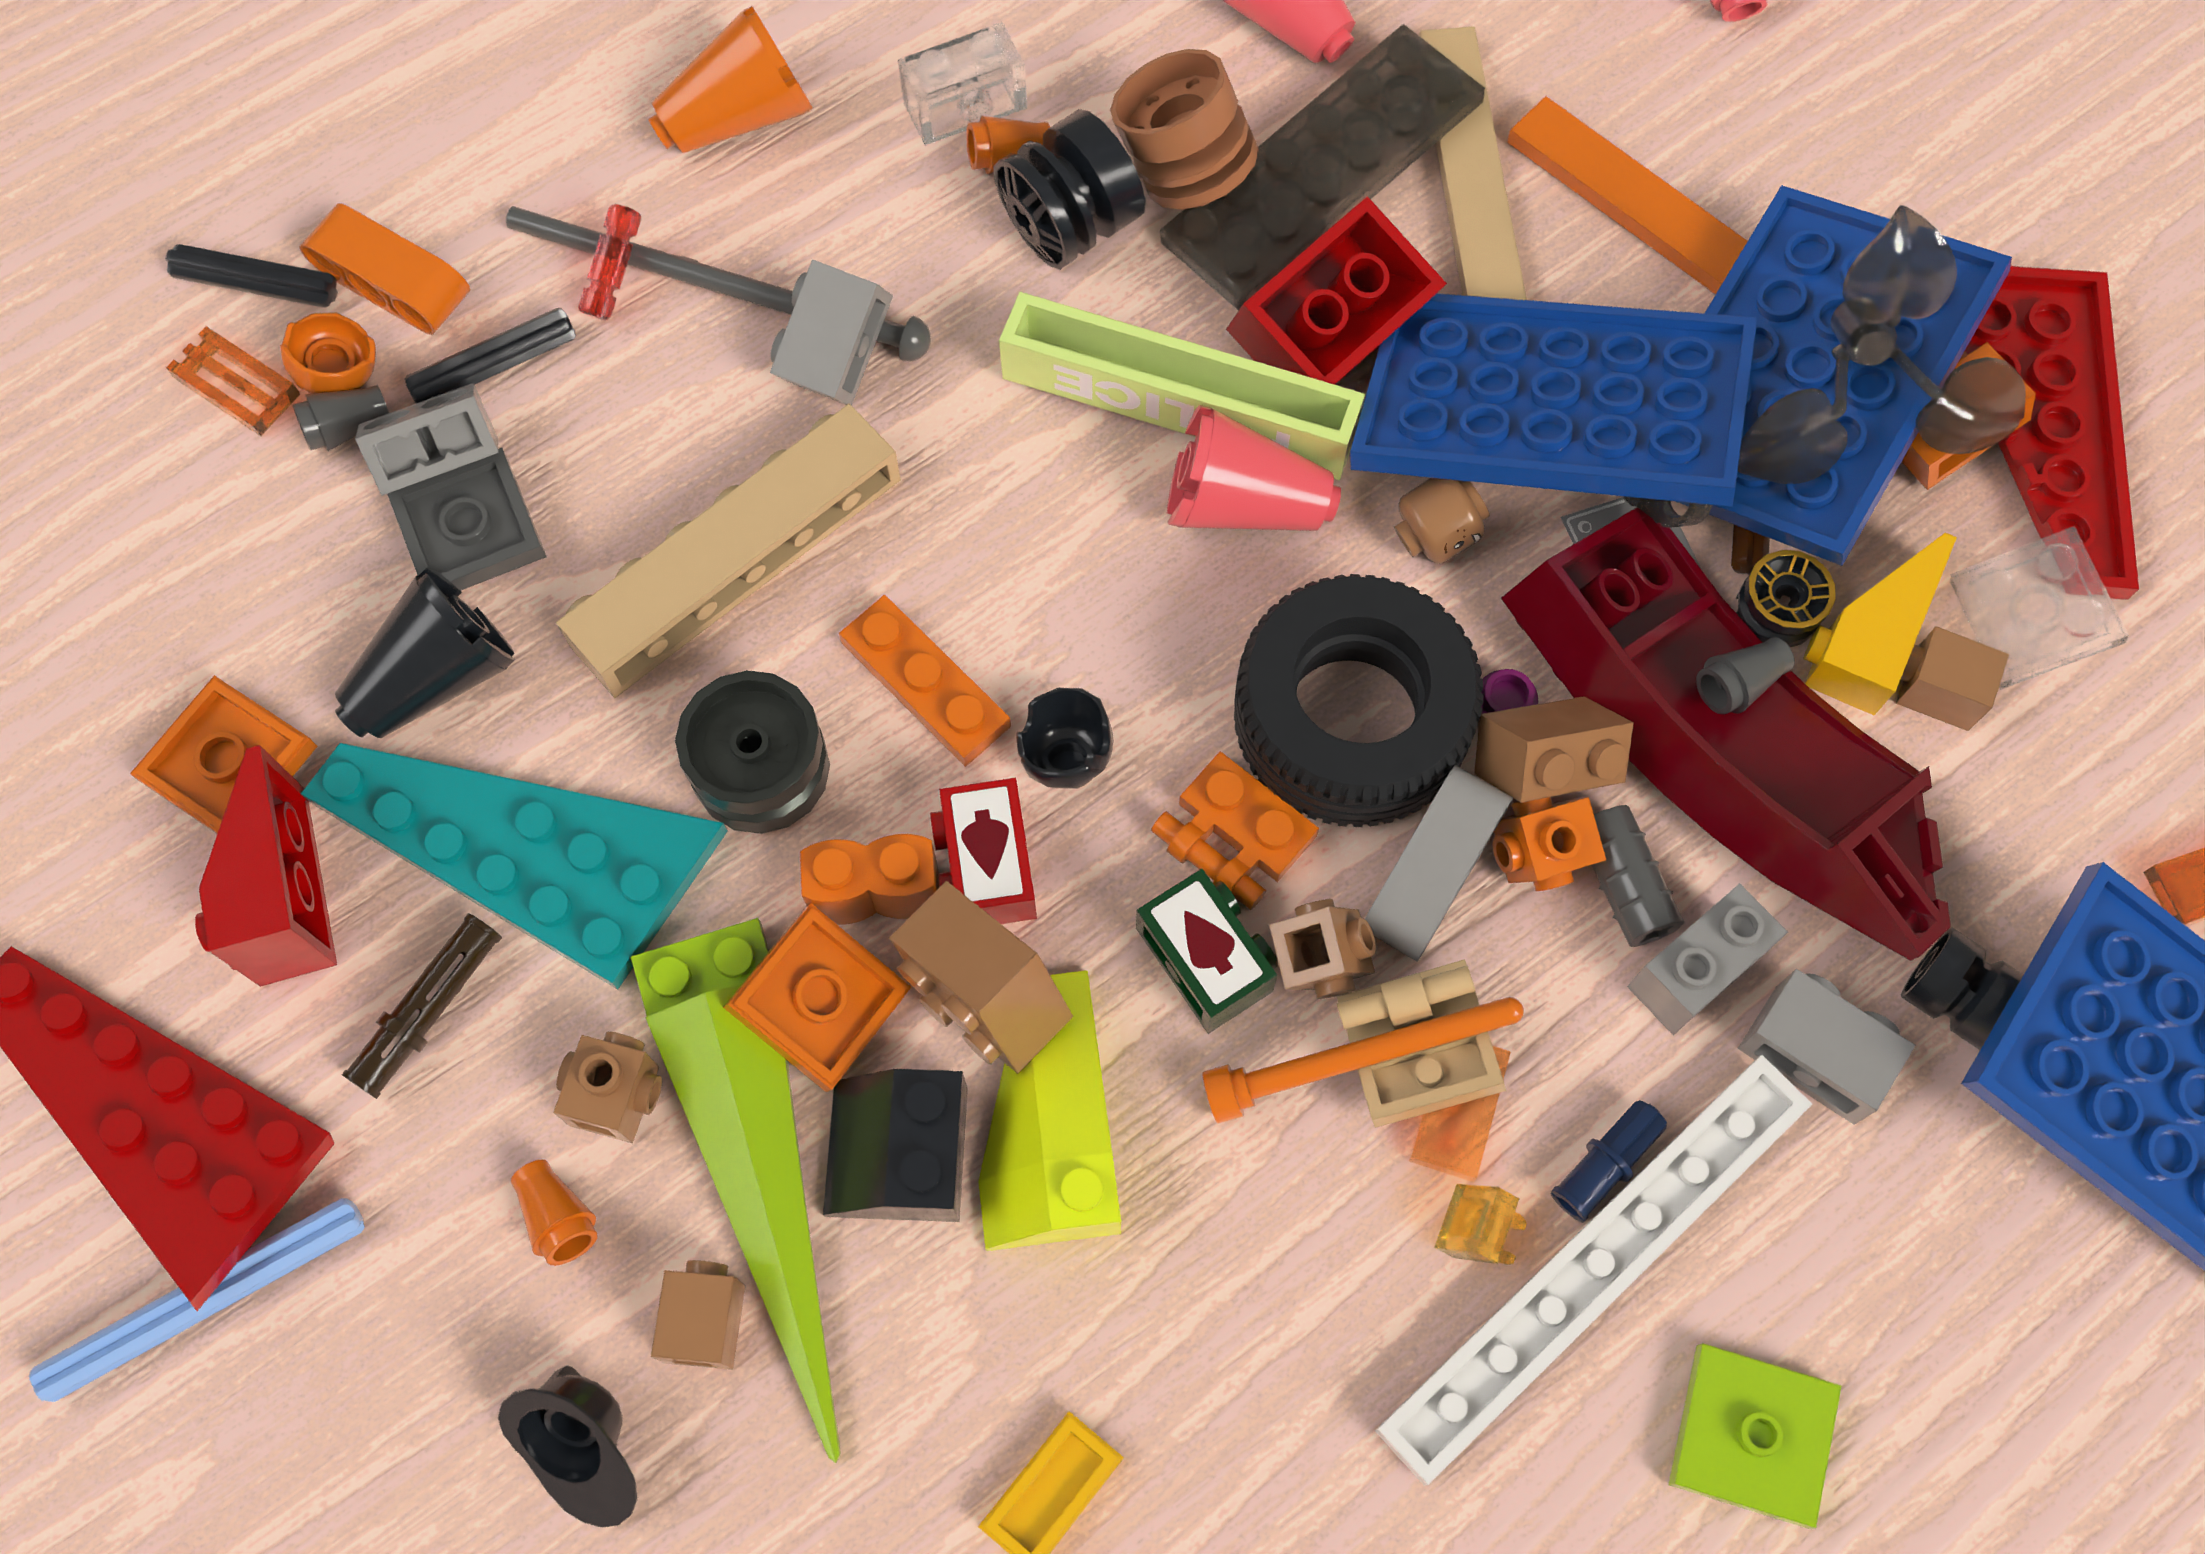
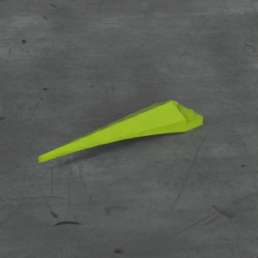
M758 918L631 956L647 1015L645 1017L828 1458L836 1463L841 1451L814 1267L788 1061L723 1008L769 952L762 924Z

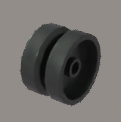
M746 670L717 678L696 692L682 712L675 738L680 766L690 781L697 798L711 817L733 830L763 834L787 828L811 812L825 791L830 768L825 740L818 725L813 706L794 684L772 673Z

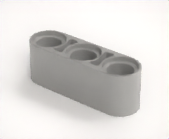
M1457 765L1452 768L1365 917L1374 937L1418 962L1500 823L1513 797Z

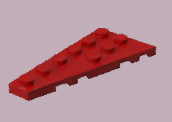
M2010 266V272L1964 352L1969 355L1988 342L2036 393L2031 420L1999 441L1998 445L2066 596L2128 600L2139 590L2108 273Z
M11 946L0 957V1048L194 1309L198 1311L335 1143L331 1134Z

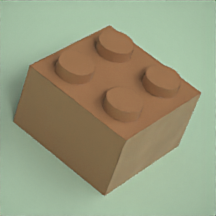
M947 881L889 937L904 960L897 969L907 982L922 994L919 1001L923 1007L945 1027H948L954 1021L965 1031L962 1035L964 1041L979 1057L990 1065L999 1058L1018 1074L1073 1018L1071 1011L1038 953Z

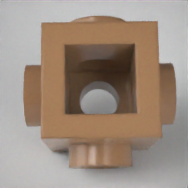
M1325 899L1295 908L1296 917L1269 924L1277 958L1276 963L1281 973L1285 990H1315L1317 999H1326L1355 991L1353 979L1375 973L1371 958L1376 952L1375 938L1369 923L1361 917L1359 909L1335 907L1333 899Z
M611 1031L606 1032L603 1040L581 1035L576 1051L568 1052L559 1068L557 1089L561 1092L553 1113L570 1127L633 1144L643 1114L650 1115L658 1102L662 1087V1077L657 1075L659 1066L643 1051L645 1044L633 1037Z

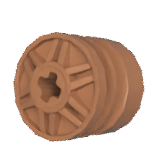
M1185 49L1162 55L1144 64L1126 78L1114 94L1110 112L1116 129L1128 153L1133 156L1140 178L1143 179L1150 199L1163 208L1184 210L1213 202L1225 196L1242 183L1254 167L1259 148L1241 106L1238 105L1237 96L1221 58L1210 51Z

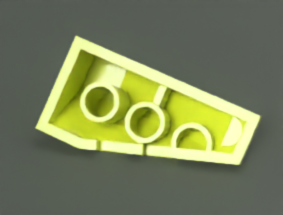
M1088 970L1050 975L1071 1011L1073 1018L1018 1074L1004 1063L978 1180L986 1251L1121 1234V1216Z

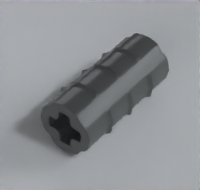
M1619 805L1594 814L1606 861L1593 864L1592 867L1601 884L1599 889L1604 891L1614 912L1613 918L1618 921L1628 945L1631 947L1642 946L1678 930L1684 924V920L1672 897L1673 891L1668 889L1658 868L1660 862L1655 861L1645 841L1646 834L1641 832L1630 807Z

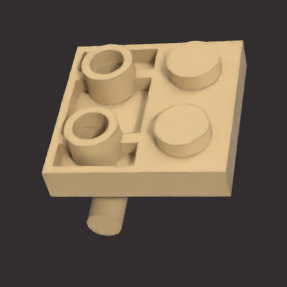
M1465 959L1337 996V1008L1350 1043L1479 1006L1474 983ZM1488 1032L1357 1069L1375 1128L1506 1091Z

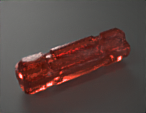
M614 204L608 208L603 224L607 231L606 234L599 237L587 276V280L591 281L589 288H583L578 305L579 311L585 315L600 320H608L612 316L617 299L612 295L614 290H620L633 245L629 243L630 237H636L642 219L641 214L632 208L620 204Z

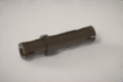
M469 913L466 915L465 921L454 935L450 937L432 962L428 964L424 972L392 1013L383 1012L376 1021L380 1028L348 1070L345 1069L342 1073L343 1077L377 1099L381 1095L382 1089L392 1076L395 1075L412 1051L415 1050L418 1053L422 1051L428 1043L423 1037L454 997L461 991L464 984L478 968L492 947L502 938L499 933L477 917ZM462 954L463 959L432 999L427 1001L426 996L458 955ZM418 1009L420 1014L386 1058H382L381 1054L399 1033L415 1010Z

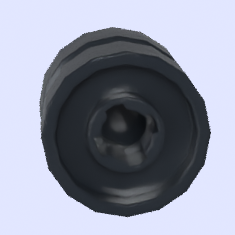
M1952 927L1936 941L1920 961L1901 992V997L1933 1019L1943 1015L1950 1018V1030L1981 1050L2024 974L2004 961L1993 964L1987 963L1986 950Z

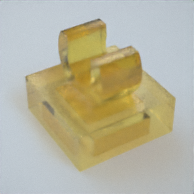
M1456 1184L1434 1248L1455 1259L1494 1264H1514L1516 1256L1511 1252L1505 1251L1503 1246L1509 1229L1525 1231L1526 1220L1522 1215L1515 1212L1519 1198L1500 1187Z

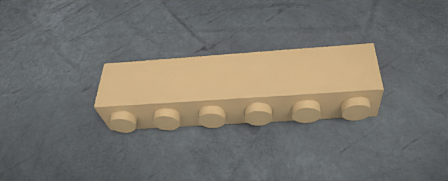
M850 403L834 415L828 414L814 423L806 436L787 450L782 449L773 453L763 463L761 469L742 484L726 488L717 496L713 505L695 519L675 526L668 533L663 543L644 557L634 558L624 564L617 572L616 577L596 593L577 599L568 608L565 616L556 622L570 648L615 699L900 482L901 477L895 450Z

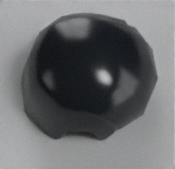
M1058 687L1035 697L1028 704V717L1023 731L1016 734L1018 755L1028 776L1050 788L1077 789L1086 785L1106 768L1114 743L1112 727L1101 699L1083 688Z

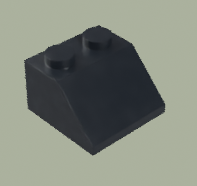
M890 1069L838 1081L833 1090L823 1209L824 1217L960 1222L968 1093L963 1071Z

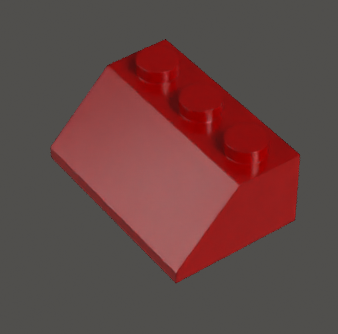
M1366 196L1243 303L1226 330L1254 361L1335 385L1442 290L1447 283L1374 202Z

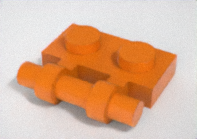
M1221 751L1180 795L1179 805L1194 816L1192 821L1184 825L1166 811L1156 820L1151 828L1155 835L1169 845L1167 852L1182 864L1188 860L1199 870L1203 869L1207 876L1213 880V884L1222 881L1230 889L1234 897L1249 910L1255 908L1267 891L1249 877L1258 867L1278 882L1314 841L1319 831V827L1288 803L1281 800L1278 795L1274 794L1269 788ZM1214 832L1239 853L1229 861L1206 843L1205 840Z

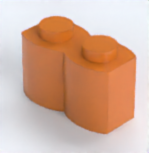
M894 834L874 840L866 846L851 840H826L812 844L800 851L801 891L806 906L812 903L837 925L860 922L873 916L875 913L894 919H908L939 888L938 864L932 840L923 836Z

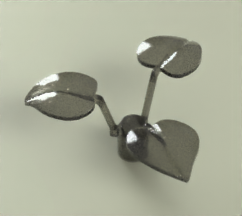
M1900 205L1885 228L1861 251L1846 275L1843 284L1844 302L1837 307L1831 318V329L1840 342V345L1834 347L1831 352L1836 360L1835 399L1833 405L1831 406L1828 397L1823 391L1815 388L1798 390L1778 400L1756 420L1743 436L1738 464L1739 473L1775 483L1799 484L1821 476L1839 460L1848 442L1846 429L1836 419L1841 417L1847 410L1849 360L1857 364L1872 366L1880 364L1890 357L1927 395L1934 398L1919 412L1915 425L1922 439L1938 451L1951 454L1980 451L2000 442L2018 427L2020 420L2024 418L2026 391L2022 377L2009 363L1990 357L1968 361L1954 369L1947 377L1943 388L1934 384L1896 343L1897 333L1894 327L1899 324L1901 316L1921 319L1938 311L1949 298L1957 278L1956 261L1950 246L1937 228L1922 215L1909 207Z

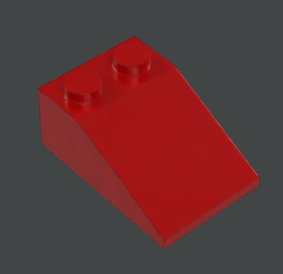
M257 745L246 748L199 886L202 912L195 916V928L200 944L206 952L212 953L228 964L231 969L238 971L261 987L336 966L337 960L309 802L301 795L305 788L264 748Z

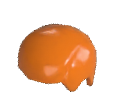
M312 313L295 323H288L282 345H280L285 370L299 388L311 394L360 389L367 383L374 370L376 359L374 339L367 335V332L359 323L339 313Z

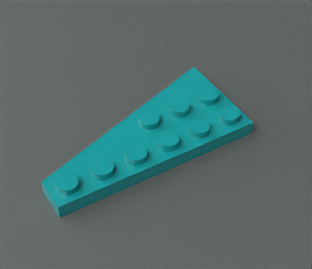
M339 743L301 793L308 802L617 990L634 968L631 956L645 952L728 832L724 823L343 743Z

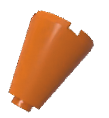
M751 5L741 11L651 102L657 114L648 118L666 149L676 144L682 153H686L803 115L813 109Z

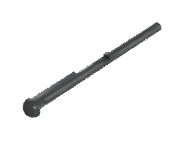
M512 206L507 213L506 225L510 229L790 315L793 312V291L702 264L695 259L669 254ZM912 316L906 326L884 319L876 341L898 347L899 356L902 361H915L928 351L931 335L927 325L918 317Z

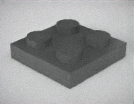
M499 448V453L388 493L417 575L429 567L440 573L461 591L547 557L510 462L502 448Z

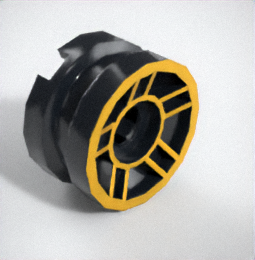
M1780 550L1769 553L1754 565L1749 576L1742 584L1735 598L1738 599V611L1736 614L1762 643L1770 638L1777 637L1782 639L1790 648L1801 645L1813 636L1818 626L1830 614L1836 600L1835 583L1829 570L1815 557L1794 550ZM1785 595L1791 600L1788 606H1784L1777 599Z

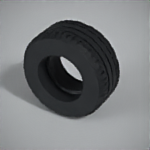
M1350 574L1348 577L1338 575L1334 576V579L1327 577L1319 579V582L1312 581L1306 584L1304 588L1299 587L1291 591V595H1285L1279 600V604H1274L1270 607L1267 614H1264L1258 621V626H1255L1250 633V639H1247L1244 653L1240 660L1234 700V727L1236 735H1238L1239 748L1243 750L1242 755L1246 763H1250V770L1253 775L1258 776V781L1278 795L1281 800L1293 806L1299 813L1307 814V818L1313 820L1320 818L1323 819V823L1331 825L1333 822L1338 823V826L1345 827L1348 824H1353V827H1363V824H1368L1371 827L1379 825V822L1384 824L1392 823L1396 818L1401 820L1407 817L1410 812L1415 813L1421 810L1423 805L1427 806L1434 800L1455 765L1461 767L1478 726L1483 704V679L1480 678L1482 671L1480 665L1477 664L1478 657L1476 651L1472 649V642L1468 637L1464 636L1465 631L1462 626L1455 623L1456 619L1450 613H1445V608L1439 602L1434 603L1432 597L1427 594H1420V590L1413 586H1405V583L1399 581L1395 583L1386 577L1376 578L1375 575L1361 577L1359 574ZM1338 661L1368 663L1386 671L1404 687L1415 710L1414 721L1407 730L1384 741L1357 743L1342 740L1319 728L1307 716L1297 698L1298 684L1311 671L1329 663Z

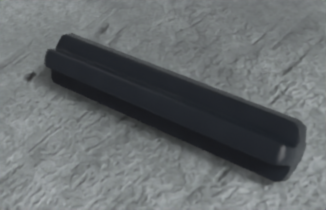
M182 244L175 245L173 250H168L165 258L168 262L167 272L175 279L324 308L328 307L331 302L336 301L338 294L336 278L326 272Z
M555 308L407 375L405 378L406 387L414 402L419 403L472 383L475 385L572 341L576 337L575 330L566 312L562 308Z

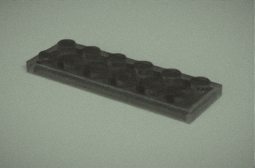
M1402 24L1259 145L1255 165L1242 183L1225 196L1200 207L1184 209L1161 228V244L1239 310L1243 303L1366 196L1372 199L1481 105L1484 100L1485 87L1409 27Z

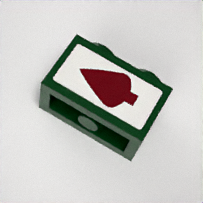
M1200 869L1137 909L1136 930L1209 1034L1271 994L1277 979V973L1274 969L1278 966L1276 963L1277 958L1266 940L1258 933L1250 937L1238 920L1237 916L1241 914V909L1230 889L1222 881L1213 884L1205 871Z

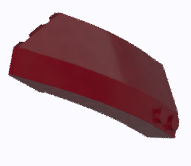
M1650 500L1547 559L1501 597V600L1515 617L1517 624L1526 632L1551 666L1556 677L1562 681L1573 698L1584 696L1633 722L1628 760L1664 796L1715 840L1771 882L1910 961L1920 957L1951 927L1948 902L1937 899L1933 873L1943 868L1937 821L1925 816L1923 793L1932 788L1929 766L1918 771L1861 731L1812 691L1792 671L1783 674L1744 712L1738 714L1729 712L1721 715L1712 711L1702 700L1696 685L1697 674L1704 668L1705 662L1710 657L1762 642L1722 598Z

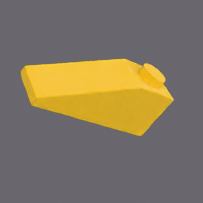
M1945 532L1844 608L1829 629L1819 625L1803 657L1804 660L1812 663L1805 684L1813 690L1875 715L1896 692L1957 537Z

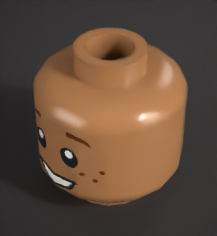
M1430 478L1400 498L1398 506L1403 521L1394 526V529L1412 557L1423 552L1430 561L1442 564L1483 538L1485 531L1483 520L1488 518L1490 514L1471 481Z

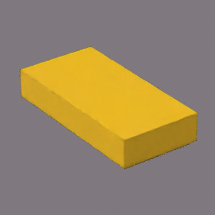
M1068 1411L978 1527L1008 1554H1051L1124 1457Z

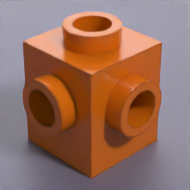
M1551 797L1522 803L1519 801L1513 802L1511 805L1514 815L1502 818L1494 831V857L1500 869L1506 873L1508 883L1533 882L1535 891H1544L1574 882L1571 871L1606 861L1589 797L1552 803Z

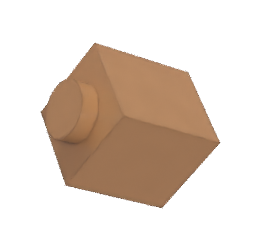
M1935 626L1919 646L1914 644L1900 679L1903 681L1896 704L1969 731L1993 708L2010 654Z
M690 1260L687 1261L685 1272L664 1270L651 1351L652 1358L666 1364L733 1370L745 1285L734 1276H727L728 1265Z

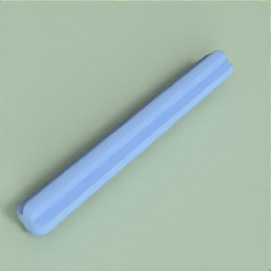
M341 1198L251 1247L198 1311L194 1309L178 1287L34 1366L29 1373V1379L34 1387L35 1394L41 1401L56 1402L362 1233L365 1224L358 1207L352 1200Z

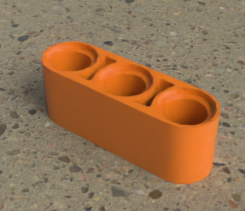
M341 203L335 205L299 247L304 257L316 269L332 274L340 285L426 334L433 335L471 291L467 281L451 265Z

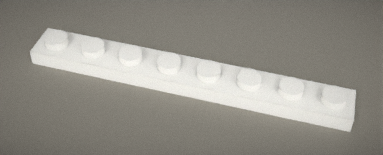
M1763 1055L1758 1057L1397 1408L1375 1432L1424 1486L1429 1485L1723 1194L1812 1103Z

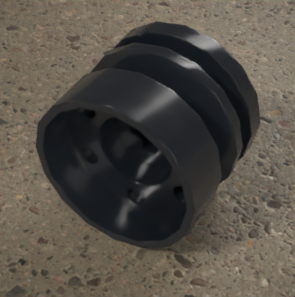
M1078 109L1050 127L1043 134V145L1028 141L1021 146L1017 154H1008L994 166V181L1010 220L1023 240L1037 256L1050 267L1059 270L1073 262L1078 257V253L1085 254L1096 246L1097 235L1109 238L1145 213L1146 200L1142 183L1131 158L1108 126L1087 110Z

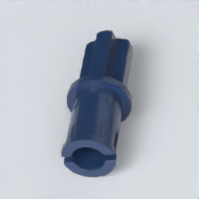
M1641 1100L1634 1102L1600 1140L1592 1138L1586 1144L1588 1154L1559 1186H1555L1551 1191L1554 1201L1571 1217L1584 1223L1591 1211L1619 1181L1628 1182L1633 1177L1631 1167L1666 1130L1667 1121L1651 1104Z

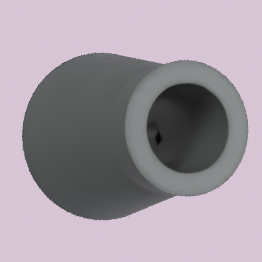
M378 385L366 389L305 394L306 401L292 405L310 451L325 447L328 452L355 437L359 424L389 414Z
M1773 637L1757 645L1710 657L1705 662L1704 668L1697 674L1696 685L1704 703L1715 713L1721 715L1729 712L1742 713L1776 680L1793 669L1795 664L1794 655L1790 647L1782 639Z

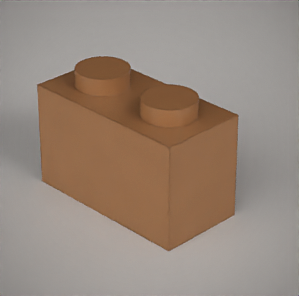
M1584 696L1481 714L1474 774L1520 803L1625 783L1633 722Z

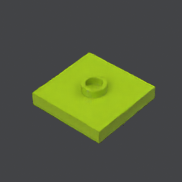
M1707 1344L1697 1345L1668 1485L1807 1529H1815L1818 1521L1841 1385Z

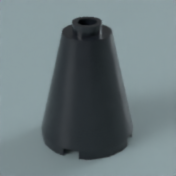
M429 567L413 579L335 692V696L340 703V706L335 710L338 718L359 737L363 738L367 733H370L377 738H383L506 670L515 661V658L512 657L515 654L513 649L487 616L478 607L472 610L464 601L458 598L462 592L444 576Z

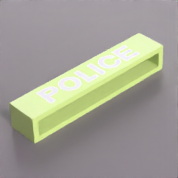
M1020 291L999 339L1002 379L1184 434L1194 410L1199 405L1210 407L1333 472L1334 479L1340 480L1343 474L1365 394Z

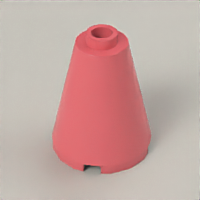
M1222 0L1314 63L1321 62L1325 58L1329 63L1336 61L1349 49L1354 41V37L1350 33L1355 26V21L1343 0Z
M1199 405L1194 410L1185 434L1196 436L1194 442L1189 441L1185 452L1179 451L1167 504V514H1171L1167 521L1169 525L1180 528L1317 531L1323 521H1333L1341 498V487L1333 485V472L1213 408Z

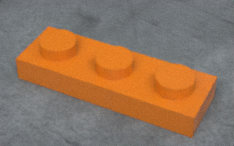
M885 594L839 632L841 643L965 767L1011 727L1010 717Z

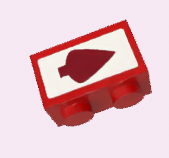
M1016 778L939 789L942 811L930 813L935 850L948 849L951 870L950 872L938 873L940 886L946 881L949 882L1000 924L1037 919Z

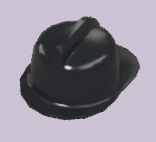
M567 1365L556 1370L539 1389L513 1392L502 1402L498 1415L502 1434L514 1450L525 1459L549 1495L565 1512L583 1523L601 1528L620 1525L632 1515L638 1499L636 1482L626 1460L617 1449V1440L623 1423L622 1413L618 1402L608 1390L597 1382L581 1376L573 1367Z

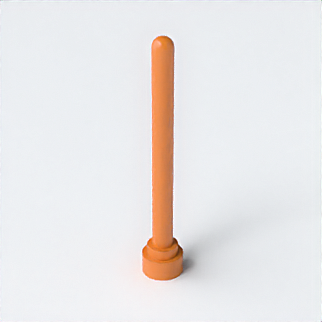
M1507 997L1246 1073L1244 1067L1232 1070L1230 1065L1227 1064L1202 1072L1207 1098L1217 1124L1243 1117V1109L1255 1106L1254 1099L1516 1024L1522 1019L1524 1008L1516 998Z

